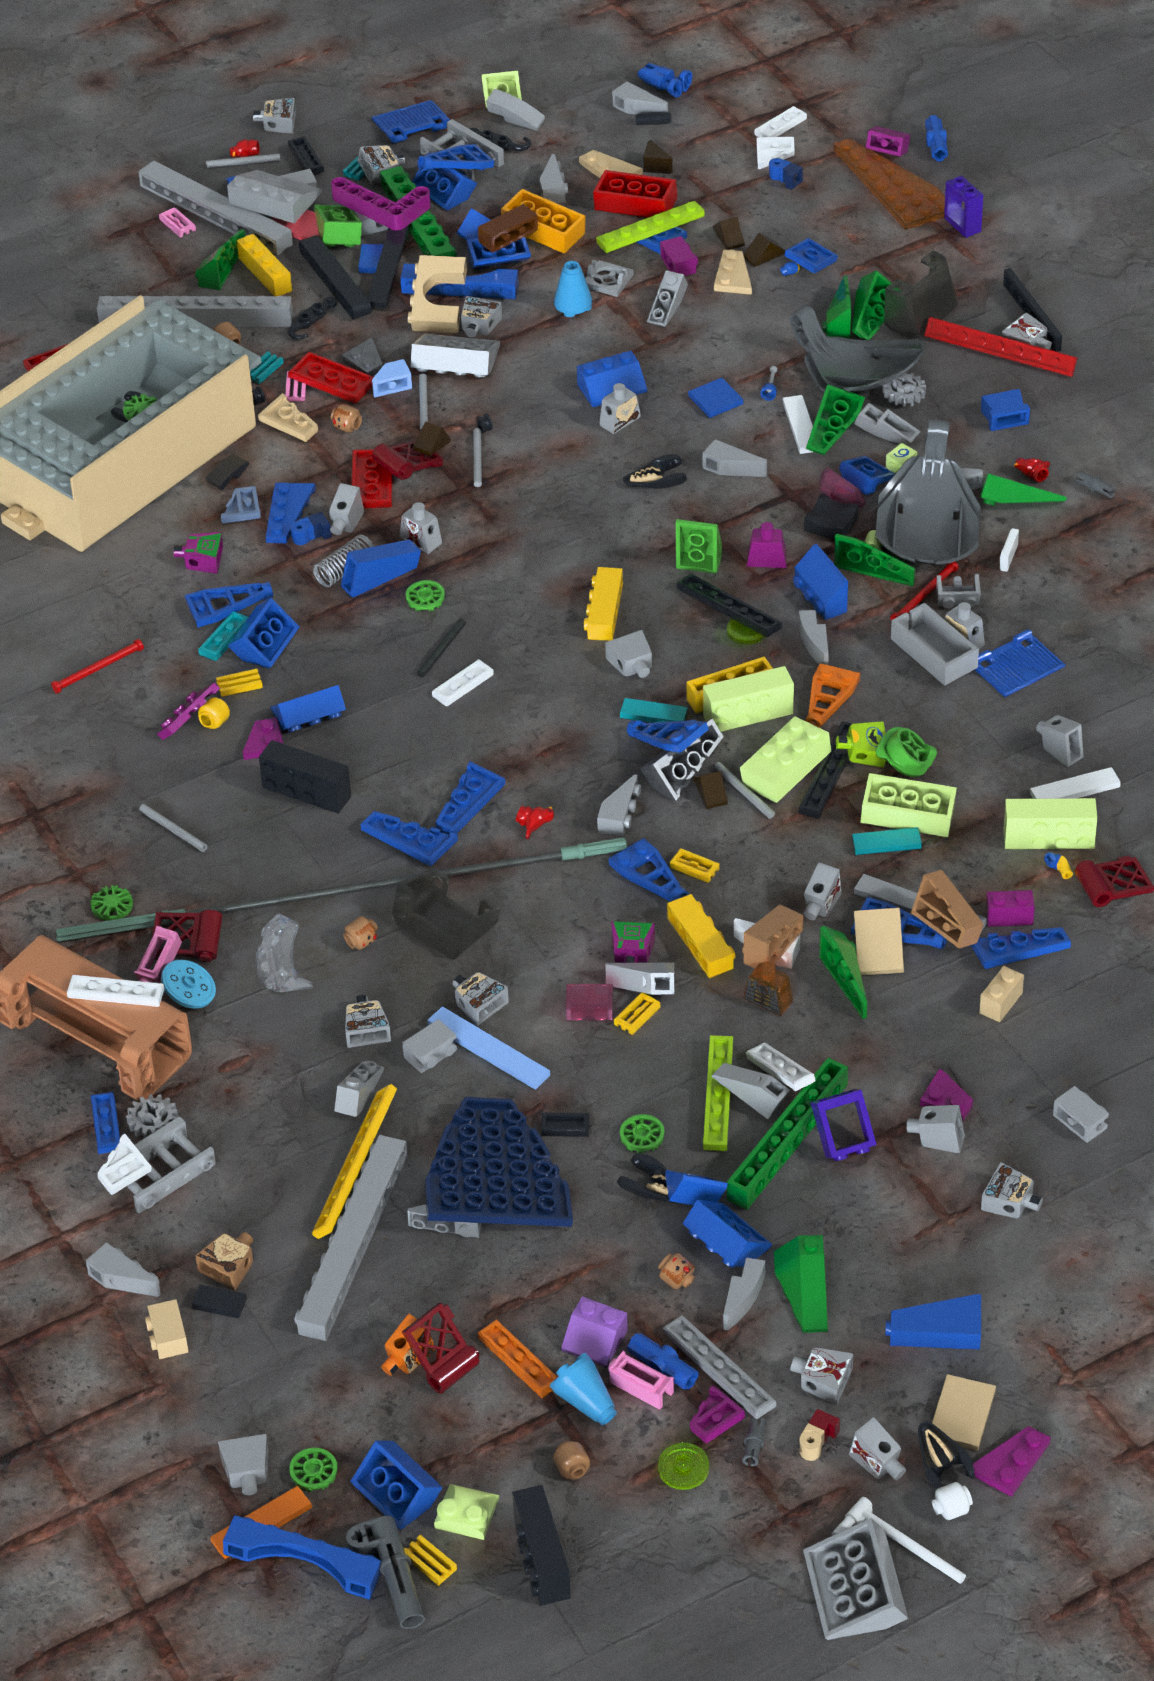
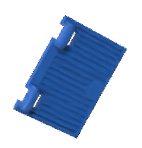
M432 100L371 117L393 144L405 141L407 134L431 128L432 132L446 129L447 122L450 120ZM441 119L442 122L436 124L434 120ZM399 130L401 134L395 136L393 132Z
M1026 629L1015 635L1013 641L993 651L985 650L979 653L978 668L975 671L999 693L1007 697L1066 665L1036 639L1030 629ZM1025 639L1030 643L1026 647L1021 644ZM984 660L990 664L985 668L981 665V662Z

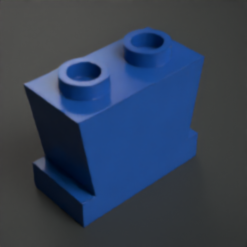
M1020 389L982 396L981 412L989 421L988 427L990 431L1029 424L1030 407L1028 404H1023Z

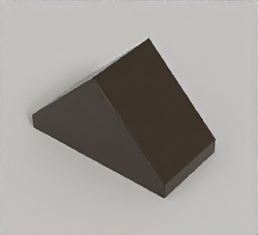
M649 140L643 156L644 172L673 173L672 157L652 140Z
M738 217L719 221L713 225V230L726 250L745 246Z
M758 233L743 256L752 266L756 267L785 254L786 250L774 240Z
M425 422L413 445V450L431 456L449 444L451 439L443 427Z
M721 771L693 776V781L706 809L728 804Z

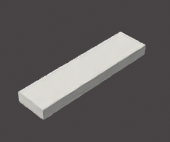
M803 396L784 397L783 406L799 453H811L812 451L805 448L813 425Z
M1112 767L1030 788V795L1033 799H1077L1119 788L1120 780Z
M72 975L67 995L68 998L159 1007L164 992V984Z
M762 1043L746 1052L749 1061L795 1091L815 1082L813 1073L766 1043Z

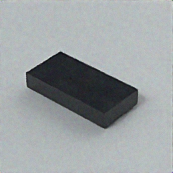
M542 1113L541 1136L589 1137V1113Z
M199 1285L192 1302V1309L239 1318L247 1296L244 1293Z

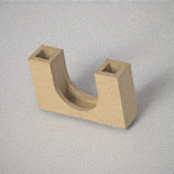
M420 255L419 263H415V274H417V277L413 279L412 284L414 295L410 297L412 312H408V323H411L412 331L459 333L461 318L459 306L435 305L427 301L425 296L433 286L438 284H465L467 274L466 258Z

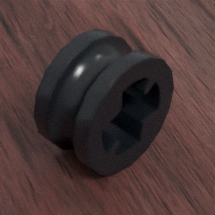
M256 386V389L252 388L253 404L256 406L259 402L264 403L265 395L260 386Z
M487 413L483 414V417L480 415L476 417L477 426L481 433L493 429L491 418Z

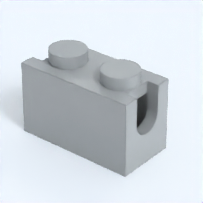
M438 1019L402 1042L404 1058L422 1074L429 1068H433L444 1058L451 1056L457 1050V1045L453 1043V1040L456 1039V1034Z
M1072 1087L1054 1100L1053 1116L1086 1143L1107 1129L1108 1124L1104 1120L1108 1118L1109 1113L1103 1106L1098 1105L1088 1094L1082 1092L1077 1087Z

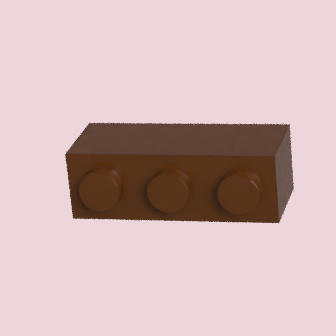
M522 204L478 226L479 243L493 253L537 231V214Z

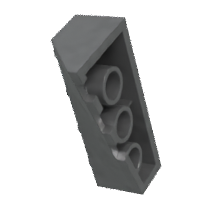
M713 719L703 721L707 723L709 730L680 753L663 750L640 768L652 788L670 800L677 801L682 790L691 782L690 779L699 771L704 760L710 756L724 737Z

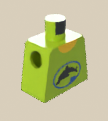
M884 722L850 725L846 736L836 737V748L847 749L851 762L884 767L886 760L876 755V748L881 738L886 734Z

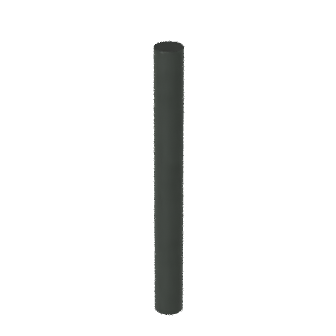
M460 618L417 671L420 677H424L465 626L466 622L464 619Z

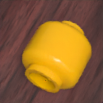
M217 697L208 699L198 710L200 723L210 729L219 728L230 716L228 705Z

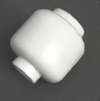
M954 1482L936 1489L932 1505L937 1515L941 1514L946 1520H951L969 1512L972 1498L965 1485L961 1486L958 1482Z

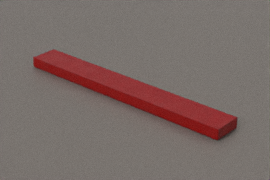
M929 317L924 336L1070 377H1073L1078 359L1075 356Z

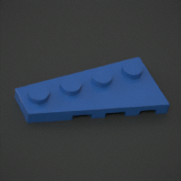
M275 483L266 532V543L288 542L291 536L290 526L301 518L304 507L308 505L311 494H314L316 490L315 483Z
M469 762L465 774H462L459 779V785L451 794L450 801L445 804L435 822L436 828L448 835L450 832L457 834L505 786V778L475 763Z
M376 811L361 823L362 831L430 867L458 841V834L452 832L449 835L440 832V829L431 827V829L420 827L419 823L412 821L411 823L401 822L398 817Z

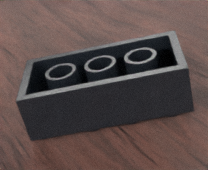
M273 740L270 741L259 756L262 788L338 814L351 798L349 768L347 765Z
M543 1485L513 1491L514 1522L518 1539H516L519 1553L524 1555L523 1566L526 1576L530 1575L531 1578L529 1584L532 1596L538 1597L540 1606L571 1599L569 1568Z

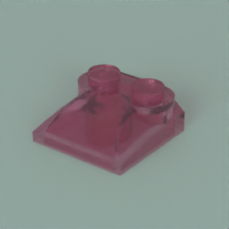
M826 467L819 481L821 486L819 489L835 501L855 503L859 507H864L866 502L859 489Z

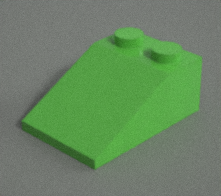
M314 205L319 238L326 246L334 247L336 244H343L346 247H354L355 245H360L362 222L355 211L343 205Z
M676 519V568L717 574L722 558V541L718 524Z

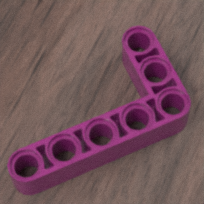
M337 177L331 181L332 199L335 202L392 230L404 229L431 207L430 190L424 186L414 188L395 203L346 178Z

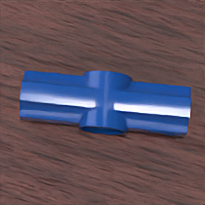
M931 115L925 120L927 147H930L932 158L936 161H943L948 157L946 129H943L942 121L937 115Z
M636 1333L627 1345L629 1353L646 1363L648 1367L665 1376L673 1377L674 1383L682 1389L689 1390L695 1384L698 1378V1371L679 1359L678 1354L672 1347L668 1345L661 1347L642 1333Z

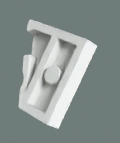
M794 137L757 138L758 169L769 166V161L774 158L784 160L794 156Z
M126 1134L121 1136L120 1143L116 1149L110 1153L107 1163L103 1164L99 1170L98 1179L108 1192L113 1195L151 1172V1165Z

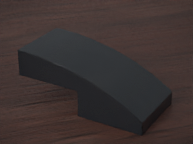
M232 454L221 461L207 475L206 480L223 490L233 477L238 479L250 463L236 454Z

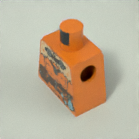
M411 1314L405 1317L385 1343L384 1347L388 1358L381 1365V1368L389 1376H392L398 1369L409 1374L421 1364L402 1334L403 1330L417 1320ZM417 1328L411 1333L416 1342H423L425 1329ZM430 1335L428 1344L434 1345L432 1337ZM427 1348L426 1358L432 1352H434L435 1349Z

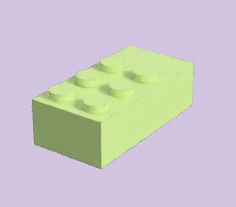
M783 666L704 685L703 717L705 721L713 719L721 732L793 714L794 683L786 667Z
M794 716L740 767L742 783L751 791L777 803L831 752L829 732Z
M869 773L860 823L896 829L918 827L919 833L948 837L957 788Z
M1095 798L1005 800L1003 828L1005 849H1094L1097 826Z

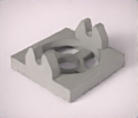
M592 260V263L588 265L587 277L585 279L590 290L618 297L633 277L634 270L600 260L598 262ZM603 270L610 272L609 274H606V275H599V274H598L599 272H601V271H603ZM608 278L613 279L612 282H604L603 280Z

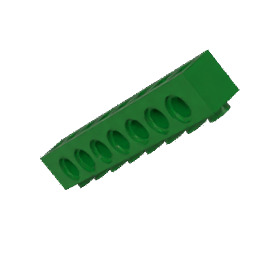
M401 166L380 171L381 187L389 200L395 203L416 188L415 183L410 181L408 172L405 173ZM430 209L408 225L409 232L423 255L457 257L455 247L451 246L448 236L444 235L442 226L437 224L436 217L430 213Z
M829 1057L824 1061L814 1074L815 1082L803 1087L727 1181L728 1201L746 1210L750 1208L815 1127L816 1121L810 1102L842 1093L847 1087L848 1066Z

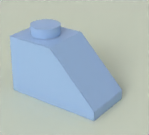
M404 359L385 363L372 379L374 397L412 389L411 372Z

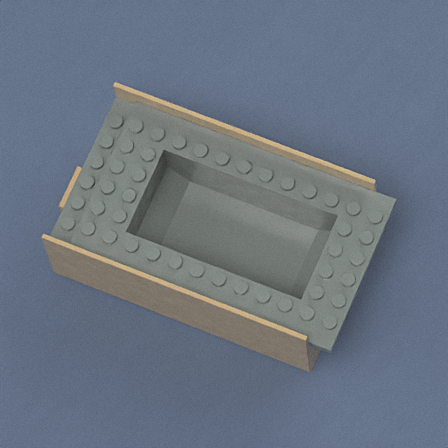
M138 296L0 391V503L9 508L1 514L2 524L30 541L46 530L76 550L83 552L256 427L250 371L261 364V357L161 300H157L145 309L143 296ZM128 391H135L143 395L146 394L147 397L154 396L157 398L155 403L126 423L114 418L111 414V409L114 407L123 409L126 401L124 395Z

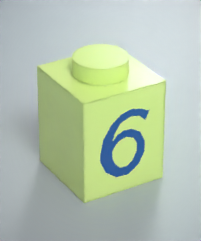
M901 443L886 455V468L897 473L909 458L917 456V451Z

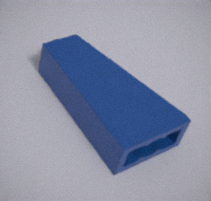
M409 539L350 551L347 553L341 587L351 598L369 591L417 568L421 550Z
M981 1294L892 1310L891 1321H886L885 1336H890V1346L980 1349Z

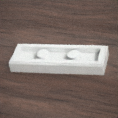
M793 106L756 128L755 135L759 138L777 137L806 120L807 114Z
M478 659L432 690V696L447 707L494 675L493 669Z

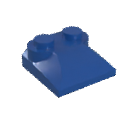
M867 456L841 461L839 467L843 482L855 486L861 493L867 495L874 493L877 485L889 481L896 474Z

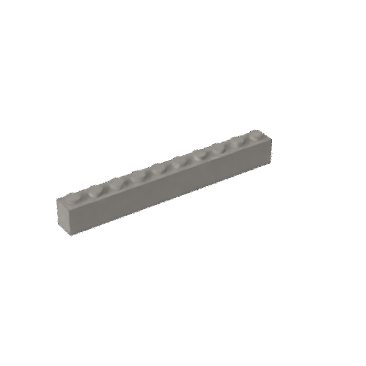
M152 161L138 171L141 187L233 234H236L241 229L245 230V236L254 234L271 253L277 256L293 245L292 232L288 227L260 213L229 204V198L156 161Z
M99 296L97 306L99 323L138 296ZM143 296L145 309L157 300H161L207 327H215L223 322H230L235 327H290L293 321L291 296Z
M379 1135L376 1143H372L369 1159L364 1161L362 1165L361 1177L356 1179L354 1183L353 1195L351 1198H347L344 1215L339 1216L337 1230L335 1234L330 1236L327 1253L322 1254L320 1268L318 1272L315 1271L313 1274L310 1291L307 1290L305 1292L303 1306L301 1310L298 1309L294 1322L298 1327V1335L327 1341L407 1159L406 1141Z

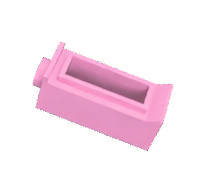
M156 926L153 938L137 971L134 972L138 981L161 983L162 971L167 964L174 960L182 943L177 932ZM164 940L167 941L154 969L149 970Z
M624 1351L609 1364L608 1371L611 1384L659 1410L663 1407L662 1394L665 1392L671 1396L674 1393L673 1377L663 1375L626 1355Z

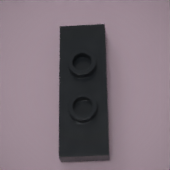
M305 136L288 141V147L302 170L311 169L313 175L324 172V166Z

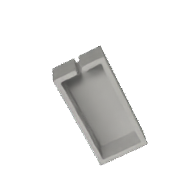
M926 603L910 610V616L906 612L891 620V640L944 686L978 668L979 649Z

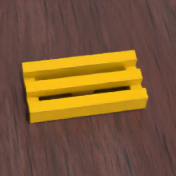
M258 669L216 677L221 697L263 688Z
M680 848L670 861V868L709 883L711 877L715 876V871L718 872L720 869V864Z
M640 993L614 1019V1025L617 1027L620 1025L622 1030L625 1031L627 1029L628 1033L633 1035L660 1008V1002L645 993ZM644 1000H646V1002L641 1007H638ZM634 1011V1014L627 1021H625V1019Z
M421 1535L417 1537L416 1542L412 1541L409 1544L408 1549L404 1548L405 1554L411 1559V1563L438 1586L457 1570V1564ZM416 1552L418 1555H420L424 1560H426V1562L430 1566L437 1569L442 1575L439 1576L435 1571H433L429 1566L422 1562L413 1553Z

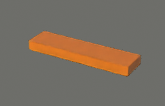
M497 1319L477 1333L478 1339L541 1398L553 1391L550 1388V1384L558 1377Z
M296 1486L245 1517H249L258 1523L270 1524L279 1528L310 1510L312 1504L301 1489ZM229 1526L210 1537L211 1543L224 1560L230 1557L223 1553V1539Z

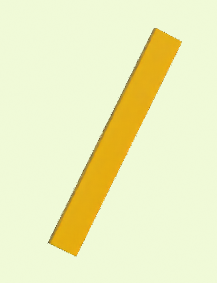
M392 1084L377 1091L312 1231V1235L317 1239L333 1231L396 1093L397 1088Z

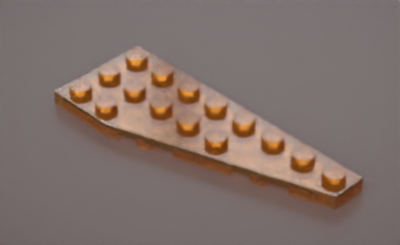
M850 138L833 143V150L905 230L944 218L945 196L937 187Z

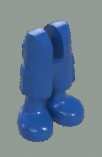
M648 63L637 73L643 82L657 89H665L673 97H680L682 92H686L691 85L693 77L692 72L689 70H683L679 77L674 76L675 73L672 69Z

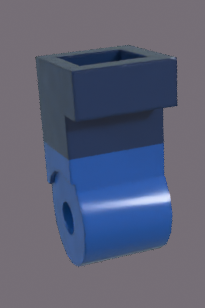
M774 158L769 161V177L773 180L784 182L786 188L792 190L803 182V167L787 160Z
M322 511L302 518L290 526L292 541L297 545H304L310 540L321 536L324 540L332 537L330 523Z

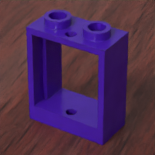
M962 175L946 181L944 219L965 238L981 232L983 194ZM962 201L965 202L964 209L962 208Z
M852 1089L810 1102L825 1157L834 1158V1161H840L848 1158L847 1154L855 1151L856 1154L866 1153L870 1151L869 1147L876 1145L861 1089ZM855 1102L865 1140L836 1149L825 1111Z

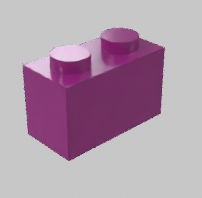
M875 126L868 131L866 148L902 156L908 152L911 134Z
M682 236L660 242V257L669 271L684 274V276L696 273L698 258L695 253H692L690 245L684 241Z
M1032 890L987 892L986 918L988 927L1033 925L1035 906Z

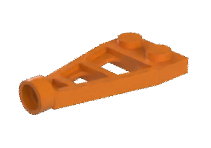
M820 663L813 676L809 712L805 721L821 728L854 693L860 681V673ZM822 686L841 690L835 696L821 693ZM819 701L828 703L830 706L828 709L816 707V704Z

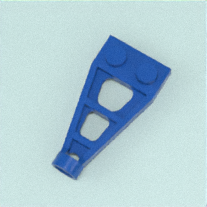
M468 144L420 156L418 158V168L421 171H429L432 168L485 170V168H493L495 161L476 144ZM461 154L465 160H460L456 155Z
M268 581L262 584L253 583L204 589L185 595V600L197 627H202L218 622L228 617L233 611L238 612L262 599L273 598V591ZM247 593L249 596L239 602H235L232 595ZM223 597L228 599L229 604L218 610L213 609L210 602L214 598Z
M631 720L627 725V733L630 737H636L638 740L665 751L680 753L709 730L706 722L696 720L656 723Z
M644 838L609 858V865L622 877L669 902L689 895L680 886L658 850ZM649 861L656 868L647 875H643L635 870ZM664 876L668 880V883L660 887L653 883L656 879Z
M867 897L861 910L898 907L888 902ZM900 909L902 943L924 944L944 949L947 942L946 938L916 916ZM855 921L851 927V934L855 935ZM907 924L921 929L919 934L903 932Z

